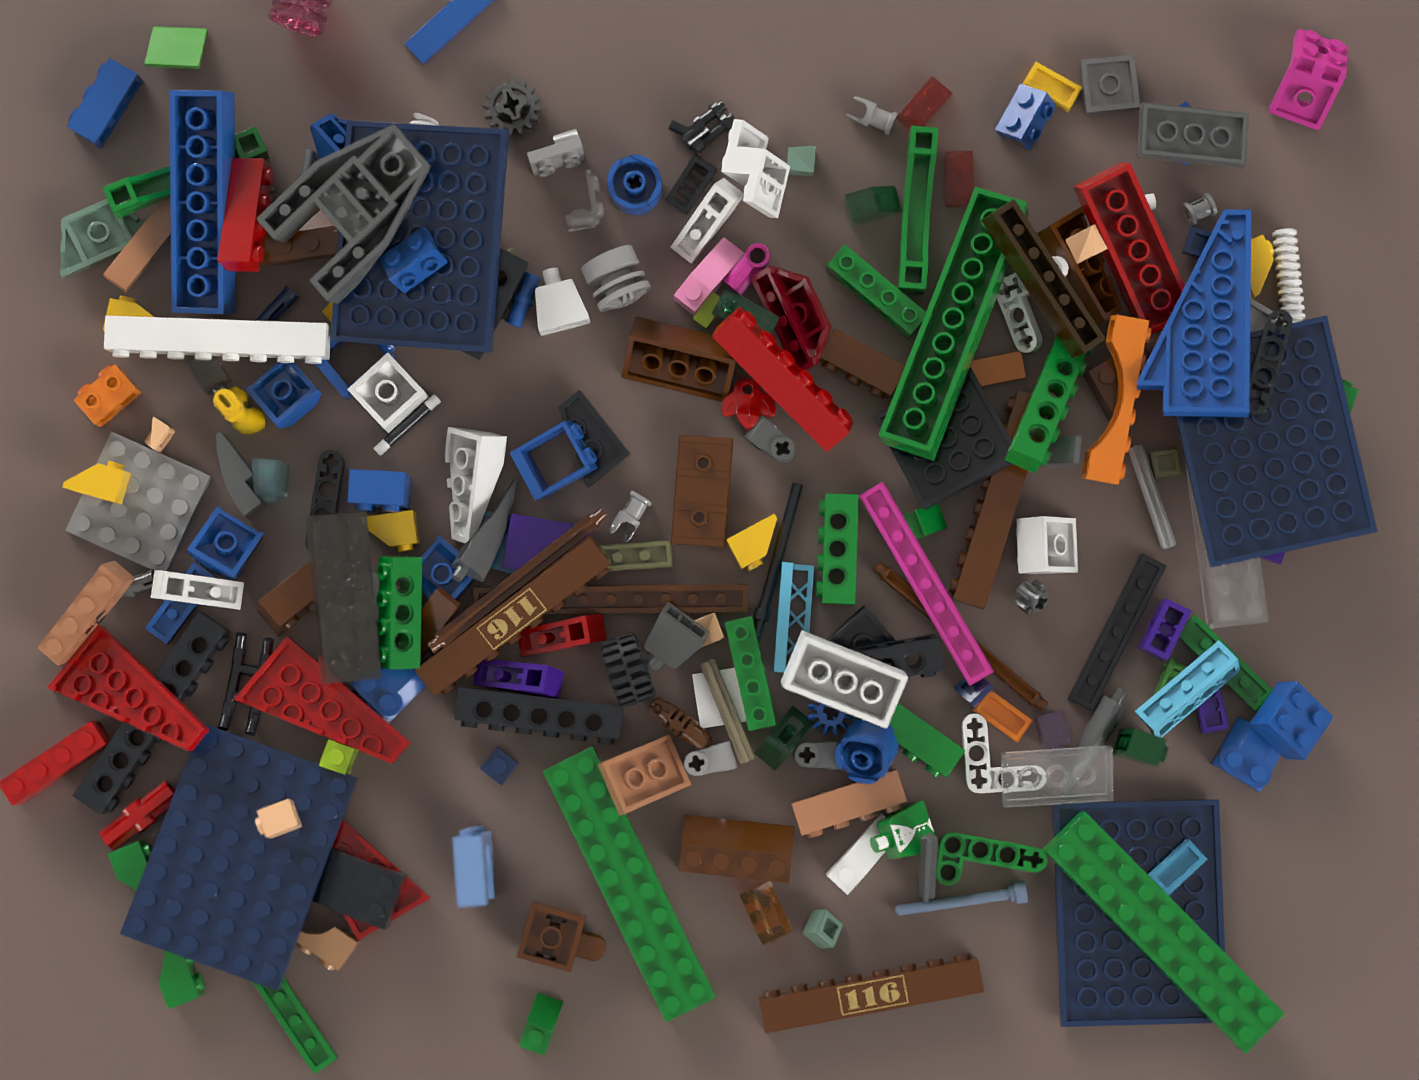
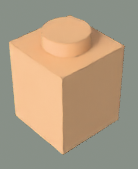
M286 799L257 811L259 818L255 819L260 834H265L267 838L272 839L302 827L296 807L291 799Z

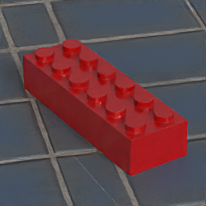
M1121 162L1073 186L1090 226L1096 225L1107 247L1102 253L1131 317L1149 320L1148 327L1151 328L1152 335L1164 329L1185 285L1131 163Z

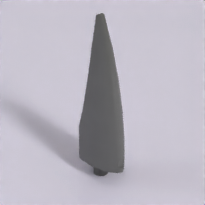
M516 479L511 482L487 520L463 545L452 564L456 568L452 575L455 581L461 582L465 575L479 581H484L500 548L509 522L517 484Z
M1118 687L1112 699L1103 694L1081 735L1057 795L1063 797L1117 727L1127 710L1126 707L1121 705L1128 694L1126 691Z

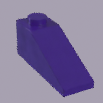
M484 659L477 664L479 669L475 672L473 685L539 697L560 698L564 672L548 665L502 660L487 662Z

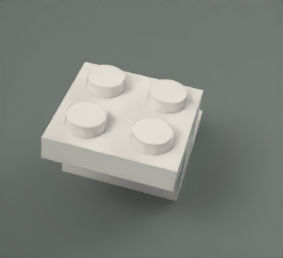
M734 119L728 136L729 142L726 154L722 160L721 172L744 186L743 201L767 217L778 218L790 166L766 150L769 139L766 135L746 121Z

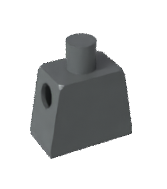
M667 602L644 644L645 649L651 653L646 659L647 665L653 670H659L665 663L672 669H676L703 646L710 632L673 604Z

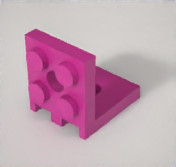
M1298 29L1293 40L1291 63L1269 106L1268 113L1320 130L1346 78L1349 46H1346L1337 39L1329 40L1323 38L1312 30L1304 31ZM1301 92H1308L1313 98L1309 101H1301L1297 96Z

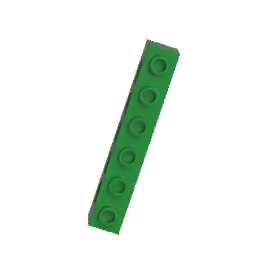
M1057 335L1055 336L1005 461L1034 474L1040 465L1046 466L1052 451L1048 450L1050 442L1054 444L1061 430L1057 427L1059 420L1064 421L1070 406L1066 405L1068 398L1072 399L1079 386V384L1075 383L1077 376L1081 377L1088 363L1084 361L1085 355H1090L1093 348L1082 355L1071 358ZM1058 370L1063 371L1066 375H1062ZM1049 392L1054 393L1057 398L1051 396ZM1040 414L1045 415L1048 420L1043 419ZM1031 437H1035L1040 443L1033 441Z

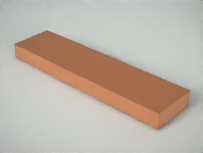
M171 198L159 203L104 272V278L124 292L130 289L171 237Z

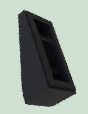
M694 154L665 200L688 215L718 171V168L697 154ZM695 165L708 172L706 177L693 169ZM689 174L702 181L700 186L687 178ZM685 183L696 191L695 194L692 195L681 187L682 184ZM679 192L689 199V203L686 204L675 197L676 193Z

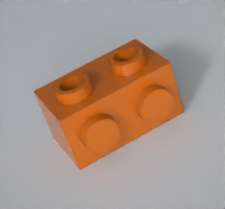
M116 364L102 369L98 374L99 378L92 384L88 383L80 388L77 392L78 396L74 399V402L88 418L101 428L142 393L125 371Z

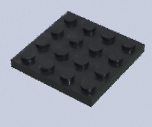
M971 366L934 461L889 446L924 511L1012 465V463L1005 461L1012 440ZM888 409L873 416L879 429L882 427Z

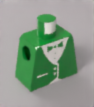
M924 801L908 803L902 809L894 811L879 820L877 827L880 834L870 838V845L875 853L885 850L889 859L921 854L922 836L928 835V833H933V836H935Z

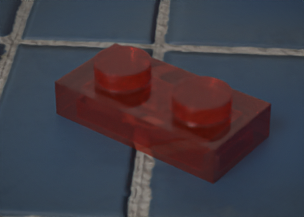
M931 76L897 115V119L908 129L911 126L925 127L952 96V92Z
M945 151L946 207L968 206L974 191L972 151Z

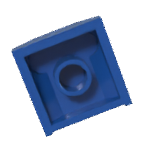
M278 362L250 387L245 388L279 429L294 425L318 404L321 396L318 388L295 362Z
M217 506L188 547L187 553L199 564L219 576L235 581L243 573L244 566L264 537V533L251 528Z
M440 535L436 537L435 542L422 556L421 593L430 599L435 590L441 587L458 601L476 579L465 575L463 580L458 582L452 578L456 570L452 564L459 552Z
M375 658L356 676L351 685L378 713L391 722L426 685L414 671L415 669L377 667L378 662Z
M1237 717L1210 764L1251 789L1261 792L1262 788L1270 781L1271 773L1281 755L1249 725L1250 722Z

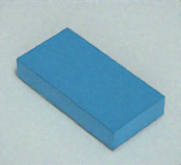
M1186 838L1148 876L1169 896L1207 858L1190 839Z

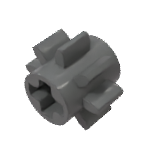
M1036 579L1032 584L1027 581L1023 582L1016 589L1015 597L1017 600L1015 604L1027 615L1032 610L1039 613L1046 608L1049 602V597L1047 596L1049 590L1044 588L1045 585Z

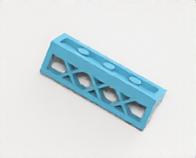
M782 562L773 672H785L786 655L796 646L788 637V628L797 622L805 632L809 633L814 576V566L799 565L789 562ZM793 570L808 571L807 583L800 589L792 582ZM791 587L796 591L792 596ZM807 587V593L805 598L801 591H803ZM799 595L806 603L805 610L796 617L790 610V601ZM789 614L794 618V620L790 623ZM805 614V620L803 625L799 619ZM787 641H788V642L791 644V646H792L788 651H787Z
M1217 641L1135 711L1136 715L1150 729L1152 735L1163 737L1241 671L1238 659L1220 641Z

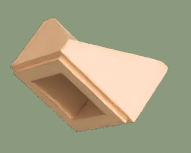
M1095 224L1066 239V243L1077 264L1107 249Z
M153 416L152 430L144 442L155 451L162 452L175 434V430Z
M715 612L694 620L710 632L702 647L724 639Z

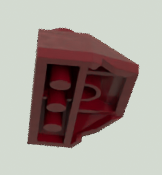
M768 266L751 277L752 283L783 349L787 350L794 357L795 363L802 370H809L818 364L832 326L809 277L775 266Z

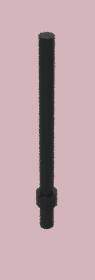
M792 483L758 608L755 607L753 614L759 643L765 622H768L771 611H769V607L803 485L798 483Z

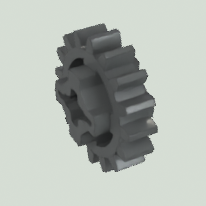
M512 77L511 83L507 84L503 78L501 79L502 86L498 87L493 83L492 88L494 92L485 93L489 102H483V108L489 111L484 113V117L486 120L492 119L489 123L490 128L498 126V129L509 130V138L513 137L515 131H518V134L523 136L524 128L532 131L531 122H539V117L535 113L542 112V108L535 104L541 101L540 96H532L535 93V88L531 86L527 89V82L524 79L520 84H517L515 77ZM512 91H517L524 95L518 96L512 93ZM503 94L500 103L495 104L497 99ZM509 98L515 105L516 117H514L513 112L509 109ZM529 111L527 117L521 120L524 112ZM507 119L511 121L513 124H508L501 120Z

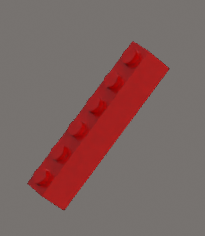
M739 306L716 327L712 337L827 453L850 433L854 423L851 415L844 408L840 409L833 402L830 393L825 389H820L814 383L812 375L807 370H802L795 363L794 357L787 350H782L776 344L773 335L766 330L763 331L756 324L755 317Z

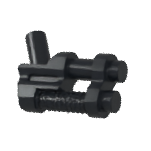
M719 101L717 104L713 102L709 105V110L700 117L696 115L692 118L693 124L689 127L672 120L668 130L683 136V144L698 154L705 150V146L709 145L726 130H731L735 117L731 113L728 115L723 113L727 108L722 101ZM717 118L720 123L709 131L706 125Z

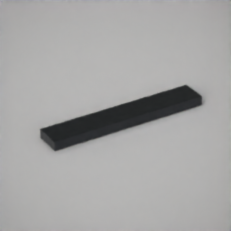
M1143 553L1140 554L1067 699L1090 711L1094 710L1167 567L1166 565Z

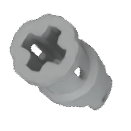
M853 97L855 100L866 104V115L862 119L850 114H846V116L867 127L872 125L884 131L885 135H889L898 113H889L878 108L877 104L869 100Z
M634 491L630 492L631 498L624 509L619 510L609 527V532L613 534L621 523L626 522L628 529L623 535V542H628L640 524L639 519L645 509L652 505L651 501Z

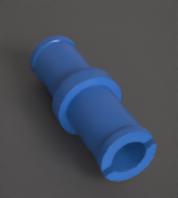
M529 272L524 273L519 290L512 297L514 302L505 320L506 323L522 328V323L529 306H533L534 301L532 299L535 294V288H537L539 281H541L540 277Z

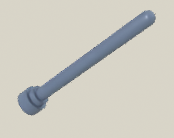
M1025 881L1013 882V885H1009L1008 889L929 900L928 903L920 901L900 904L895 907V913L902 916L1010 900V902H1016V904L1028 903Z

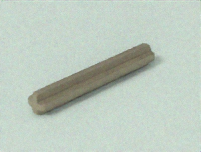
M709 659L701 663V669L739 762H749L755 758V755L715 659Z

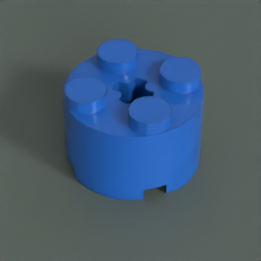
M630 155L616 161L609 170L607 177L608 192L612 203L617 209L629 215H645L658 204L662 195V179L657 166L652 160L642 155ZM636 181H639L640 188H630L629 183L634 184Z
M864 719L854 720L835 750V760L840 770L843 768L849 773L847 777L862 784H873L878 779L884 777L898 753V742L894 735L893 727L888 724V727L884 728Z

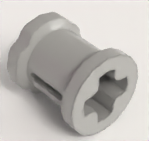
M1209 193L1203 194L1202 198L1192 203L1185 202L1181 205L1184 218L1190 226L1196 225L1198 220L1208 215L1213 216L1217 214L1216 204Z

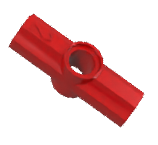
M164 781L145 797H140L122 811V815L110 822L99 832L101 839L112 851H115L134 835L148 829L158 820L157 817L168 810L175 793V788L168 781Z

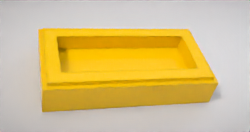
M1036 61L1023 82L1024 85L1047 92L1055 106L1067 113L1082 89L1081 86Z

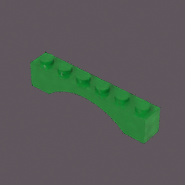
M257 126L235 134V158L269 159L267 149ZM170 166L130 176L102 187L116 218L119 219L171 198Z
M911 126L908 134L897 288L905 294L923 295L927 286L930 210L938 141V128Z
M141 840L108 853L117 880L130 886L135 892L153 850L149 843L146 844L145 840ZM164 950L163 968L158 985L169 1010L204 995L206 983L203 975L200 972L197 973L193 963L196 961Z

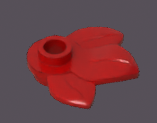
M752 378L738 380L734 385L733 392L723 399L721 407L723 416L736 415L740 424L748 431L757 424L761 415L775 417L776 414L773 398L768 393L761 391L759 384ZM749 387L752 393L745 394L742 388Z

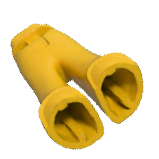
M233 386L229 390L221 389L215 393L213 399L214 406L226 420L232 422V426L239 433L252 435L265 428L264 413L254 407L246 408L249 403L248 395L244 390Z

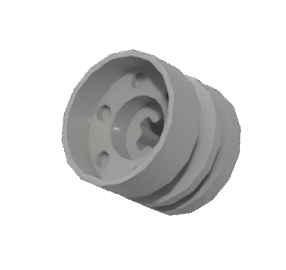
M624 245L609 250L581 267L588 286L601 285L593 293L595 300L602 299L597 304L600 312L628 306L651 289L648 280L641 281L646 276L644 271L631 272L640 263L632 245Z

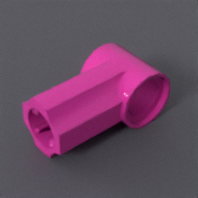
M761 243L750 245L744 256L729 272L723 282L741 296L751 285V277L768 267L770 263L768 248ZM757 250L762 251L766 256L765 260L759 264L752 262L750 259L751 254Z

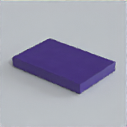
M510 514L502 568L518 570L575 524Z

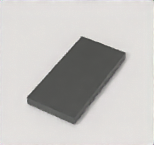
M1142 102L1139 111L1137 158L1244 168L1247 157L1249 113Z

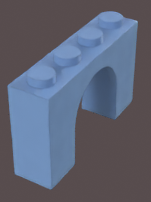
M471 826L460 831V835L453 838L458 907L487 905L489 899L496 897L492 830L485 831V826Z

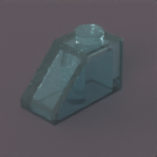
M252 459L255 495L263 497L262 501L274 503H278L279 498H287L289 465L280 460Z

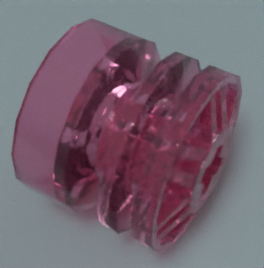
M272 0L271 4L275 8L269 10L268 18L293 32L315 36L322 35L325 28L323 23L327 21L328 16L320 9L330 8L333 0Z

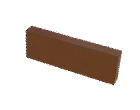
M441 587L435 590L421 610L420 662L430 649L426 643L435 637L434 634L448 624L461 605Z

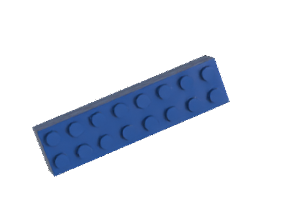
M169 90L172 313H236V271H227L218 262L232 160L235 158V93L216 90Z

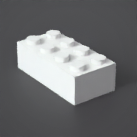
M801 631L781 683L785 689L887 728L908 676L903 670Z

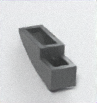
M220 431L216 434L217 454L226 487L242 515L250 518L266 506L250 485L258 476L227 435Z

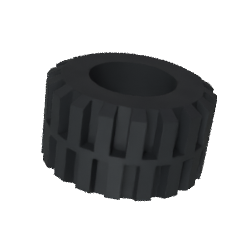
M632 632L601 642L602 657L618 704L625 708L653 699L655 697L654 685L639 639L635 633Z

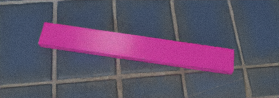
M881 482L859 495L969 686L993 673L994 670L885 483Z

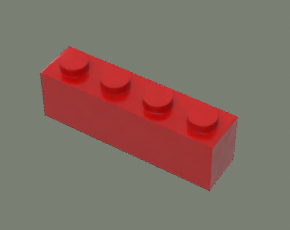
M233 158L218 254V262L227 271L259 272L260 262L264 259L262 245L267 231L257 218L271 205L270 189L271 185L275 182L274 170L265 159Z
M90 721L0 780V788L12 806L22 805L101 753L111 738L100 721Z

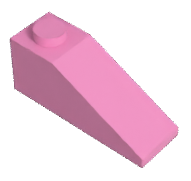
M723 237L676 291L674 301L695 316L709 296L720 287L725 277L745 253Z

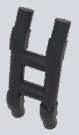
M242 632L236 633L233 661L218 729L228 731L235 711V702H239L234 700V698L240 692L238 691L241 675L253 677L273 653V638H263L258 667L243 664L246 655L247 634ZM250 707L245 734L255 736L262 715L261 710Z

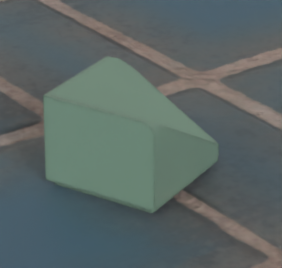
M816 146L788 147L787 164L790 166L788 175L813 177Z
M826 909L813 910L802 934L821 949L834 948L843 923Z

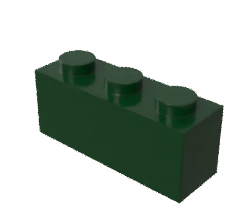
M1120 728L1112 755L1143 765L1159 766L1160 761H1165L1168 753V746L1165 745L1167 739L1137 729Z

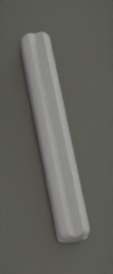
M1142 444L1132 446L1128 452L1160 547L1162 549L1173 547L1176 545V541L1144 446Z

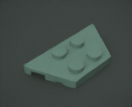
M107 199L62 218L60 242V275L62 280L118 256L144 222L134 213L117 219Z

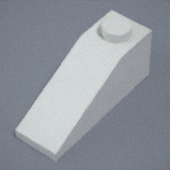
M725 178L714 183L670 248L692 264L744 197V193Z
M155 570L151 598L240 610L244 582Z
M882 813L826 872V875L847 895L885 853V850L875 853L870 845V838L880 834L877 822L885 817Z

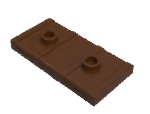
M679 435L670 543L725 548L734 439Z

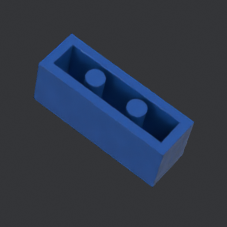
M109 58L107 63H103L99 67L94 84L85 90L82 97L83 101L79 108L71 112L67 127L73 133L102 149L142 85V78L137 73Z

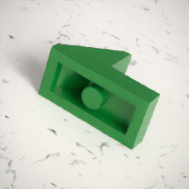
M939 504L926 511L918 508L913 512L903 515L917 539L947 529Z
M539 992L537 993L519 1047L545 1056L564 1001Z

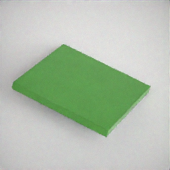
M153 26L145 67L200 69L208 32L207 29Z

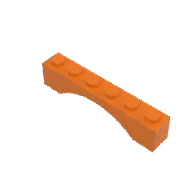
M1122 315L1110 316L1105 343L1112 354L1117 371V402L1106 430L1085 451L1081 473L1082 479L1119 485V481L1123 480L1125 476L1126 464L1123 463L1124 454L1125 452L1128 453L1131 444V437L1128 436L1130 425L1134 424L1136 410L1133 409L1135 398H1138L1140 390L1137 389L1139 373L1143 371L1146 363V355H1143L1145 344H1148L1151 336V328L1148 327L1149 320Z

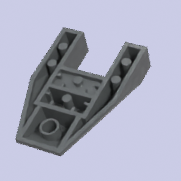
M393 124L316 161L257 220L273 239L286 243L318 211L322 210L349 243L309 281L327 301L339 304L361 282L389 245L431 165L397 126Z

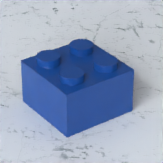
M350 469L348 503L355 506V510L364 513H375L376 508H381L386 513L410 510L412 477L406 472Z
M1298 681L1277 682L1249 725L1284 759L1305 760L1334 716Z

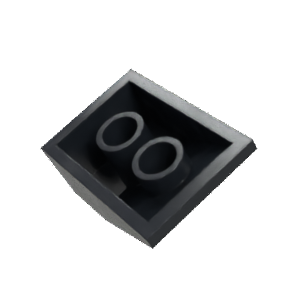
M332 848L313 901L358 921L385 930L390 927L408 874Z

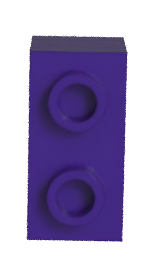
M1169 599L1160 600L1137 649L1160 661L1168 660L1192 611Z

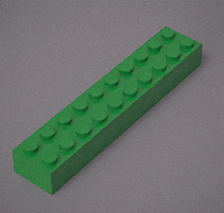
M978 187L974 188L880 429L879 437L882 444L934 461L1009 267V262L981 220L1015 198ZM1015 199L1026 218H1028L1027 202Z
M592 746L544 770L543 773L665 1022H668L716 998V993L627 813L619 816L598 766L602 762L595 747Z
M1080 811L1042 849L1240 1051L1246 1054L1285 1015L1086 812Z

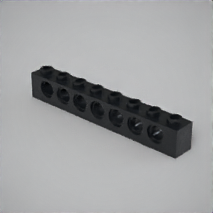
M198 612L155 674V677L164 686L174 685L176 688L175 696L181 702L184 701L186 696L190 698L199 686L197 680L201 674H207L213 666L214 661L212 658L216 652H221L228 644L230 638L227 636L231 631L205 613ZM204 638L207 642V649L200 654L196 650V642ZM185 661H188L192 666L191 673L188 676H183L180 672V666ZM123 722L81 782L73 797L99 815L106 814L108 811L111 813L120 802L119 794L124 788L128 789L136 778L134 772L139 765L144 766L152 755L149 750L155 742L159 743L162 740L161 738L141 730L145 738L141 745H137L133 740V735L140 729ZM121 753H125L129 758L128 765L125 768L120 767L118 764V756ZM105 776H109L113 781V786L109 791H106L102 786V780Z

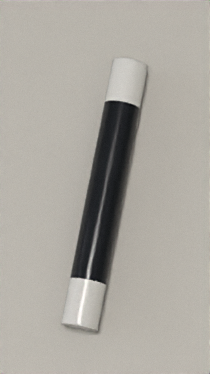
M433 394L373 449L380 456L384 454L441 402L438 397Z

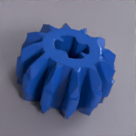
M816 701L819 703L818 706L808 704L807 708L816 710V714H810L807 718L808 720L818 718V721L812 726L815 730L821 724H824L822 729L823 735H827L829 726L832 728L833 735H838L836 725L839 724L842 729L846 730L848 726L842 721L843 718L853 720L852 715L845 714L844 711L834 708L838 712L836 718L832 716V720L826 719L827 714L823 713L824 707L829 708L828 705Z

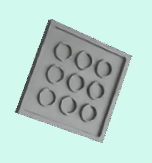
M111 432L97 464L107 465L108 461L125 465L123 470L131 473L123 503L120 505L82 494L65 531L154 571L169 572L212 476Z

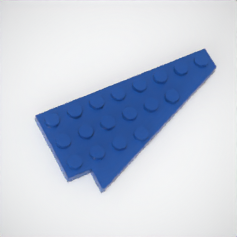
M1223 210L1137 381V389L1163 390V416L1249 417L1252 210Z

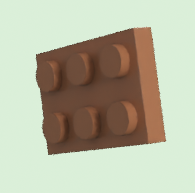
M670 734L598 764L619 816L691 785Z

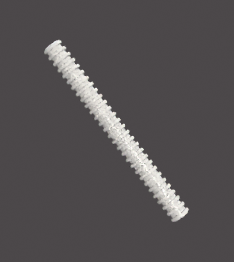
M1286 228L1274 231L1272 237L1275 238V241H1273V245L1276 246L1274 254H1277L1275 262L1278 263L1275 269L1279 271L1276 278L1280 281L1277 283V287L1280 288L1278 295L1281 296L1279 304H1282L1280 310L1288 312L1292 317V323L1303 321L1306 316L1305 313H1302L1305 306L1301 304L1304 301V297L1301 296L1303 289L1300 288L1302 280H1299L1301 272L1298 271L1300 263H1297L1300 257L1296 255L1299 248L1295 246L1298 242V239L1294 236L1297 234V230Z

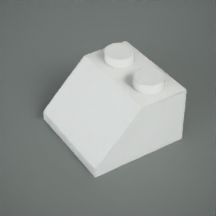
M388 352L347 389L388 433L396 428L429 397Z
M1040 516L1016 519L1017 563L1020 574L1078 573L1076 518Z

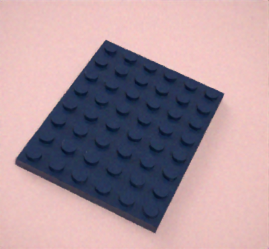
M347 120L345 147L394 124L431 165L392 240L380 257L424 226L430 232L437 249L446 257L448 262L409 291L403 293L389 280L379 257L361 282L339 304L333 303L330 341L492 353L510 131L495 128ZM338 231L337 253L349 243L340 231Z
M1327 315L1292 323L1268 409L1263 414L1258 416L1249 415V417L1175 416L1210 568L1378 532ZM1286 325L1275 327L1272 335L1267 332V337L1274 336L1283 341V336H1278L1280 328ZM1263 330L1250 332V374ZM1268 342L1264 345L1263 351L1266 356L1275 357L1279 353V347L1274 342ZM1259 369L1256 372V379L1261 384H1267L1271 381V373L1267 369ZM1252 385L1251 389L1257 390L1254 399H1249V403L1252 404L1253 410H1257L1259 406L1263 407V403L1259 401L1261 393L1265 392L1267 394L1268 389H1258Z
M204 724L209 731L189 754L120 935L279 991L358 778L319 766L317 763ZM286 799L293 800L302 827L272 839L267 838L265 834L261 835L255 819L259 818L257 811Z
M1218 799L1052 803L1053 838L1080 811L1086 812L1147 875L1186 838L1190 839L1207 860L1176 888L1169 897L1225 952ZM1054 863L1060 1026L1212 1023Z

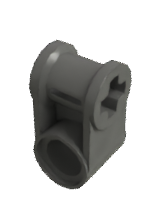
M760 416L757 424L744 435L748 442L760 451L765 452L778 463H788L795 456L793 441L763 416ZM787 444L789 454L783 453L779 456L777 446L783 447Z
M839 742L799 744L793 750V761L796 765L803 768L840 770L835 760V750ZM804 747L813 755L812 758L807 760V763H804V758H799V753L804 752Z

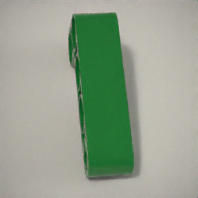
M946 832L941 835L938 841L940 850L937 851L936 879L945 885L955 884L960 879L963 860L1028 872H1040L1046 867L1048 859L1046 853L1035 846L957 832ZM950 837H956L959 842L958 849L954 852H948L945 848V842ZM977 842H983L986 847L984 855L980 857H975L972 853V847ZM1004 847H1010L1013 851L1012 858L1007 862H1003L999 857L1000 850ZM1035 852V856L1040 858L1039 862H1034L1032 866L1031 862L1020 859V854L1033 856ZM946 864H950L954 868V874L950 879H943L940 875L941 868Z

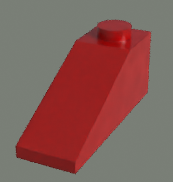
M602 614L580 616L539 625L533 629L525 628L520 632L522 637L518 639L521 657L607 641Z

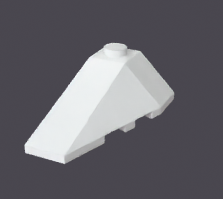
M448 427L445 463H450L451 478L447 479V488H452L453 502L449 505L452 539L466 543L479 529L504 464L506 436L486 431Z

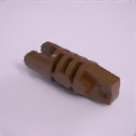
M660 697L656 698L649 707L648 712L664 728L668 729V731L683 742L686 741L697 749L706 748L712 744L713 737L707 733V730L698 725V721L679 707Z

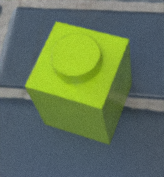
M328 739L319 766L344 775L350 774L358 750L333 739Z

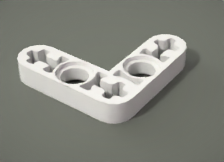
M1052 256L1066 277L1069 270L1068 263L1060 256ZM1013 273L1004 278L997 300L1017 349L1023 353L1034 352L1042 345V335L1026 297L1030 294L1017 274ZM1019 285L1020 288L1012 290L1010 294H1005L1008 286ZM1017 307L1024 312V319L1020 323L1015 321L1013 317V312ZM1028 325L1029 328L1019 331V327ZM1027 336H1032L1033 341L1026 345L1024 340L1027 339Z
M969 714L964 717L961 723L963 749L966 750L963 758L965 782L970 791L974 793L1035 790L1045 784L1046 773L1038 765L990 767L986 720L979 714ZM972 718H975L977 723H981V728L977 729V738L983 736V742L973 741L967 743V737L973 738V731L967 729V724L972 722ZM975 745L980 746L984 751L983 758L977 762L969 757V750ZM985 764V770L980 769V776L986 779V783H982L981 788L977 789V786L971 783V779L976 778V769L970 770L969 765L979 766ZM1021 769L1020 775H1029L1031 769H1034L1035 773L1040 774V779L1035 781V785H1032L1030 780H1021L1022 786L1018 787L1019 776L1016 770ZM1003 771H1009L1013 775V782L1008 787L1001 786L998 781V776Z

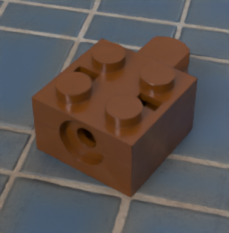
M533 901L517 958L571 972L575 957L589 961L600 960L606 951V942L601 935L583 930L587 915Z

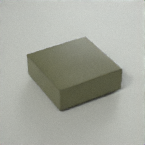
M1177 448L1149 453L1154 479L1182 474Z

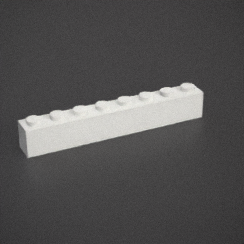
M105 316L104 349L112 352V356L122 358L129 357V353H140L141 358L151 359L157 358V354H167L169 359H184V355H195L197 360H212V356H222V360L239 361V357H250L252 362H267V358H277V362L294 363V359H305V363L321 364L322 360H329L331 327L327 323Z

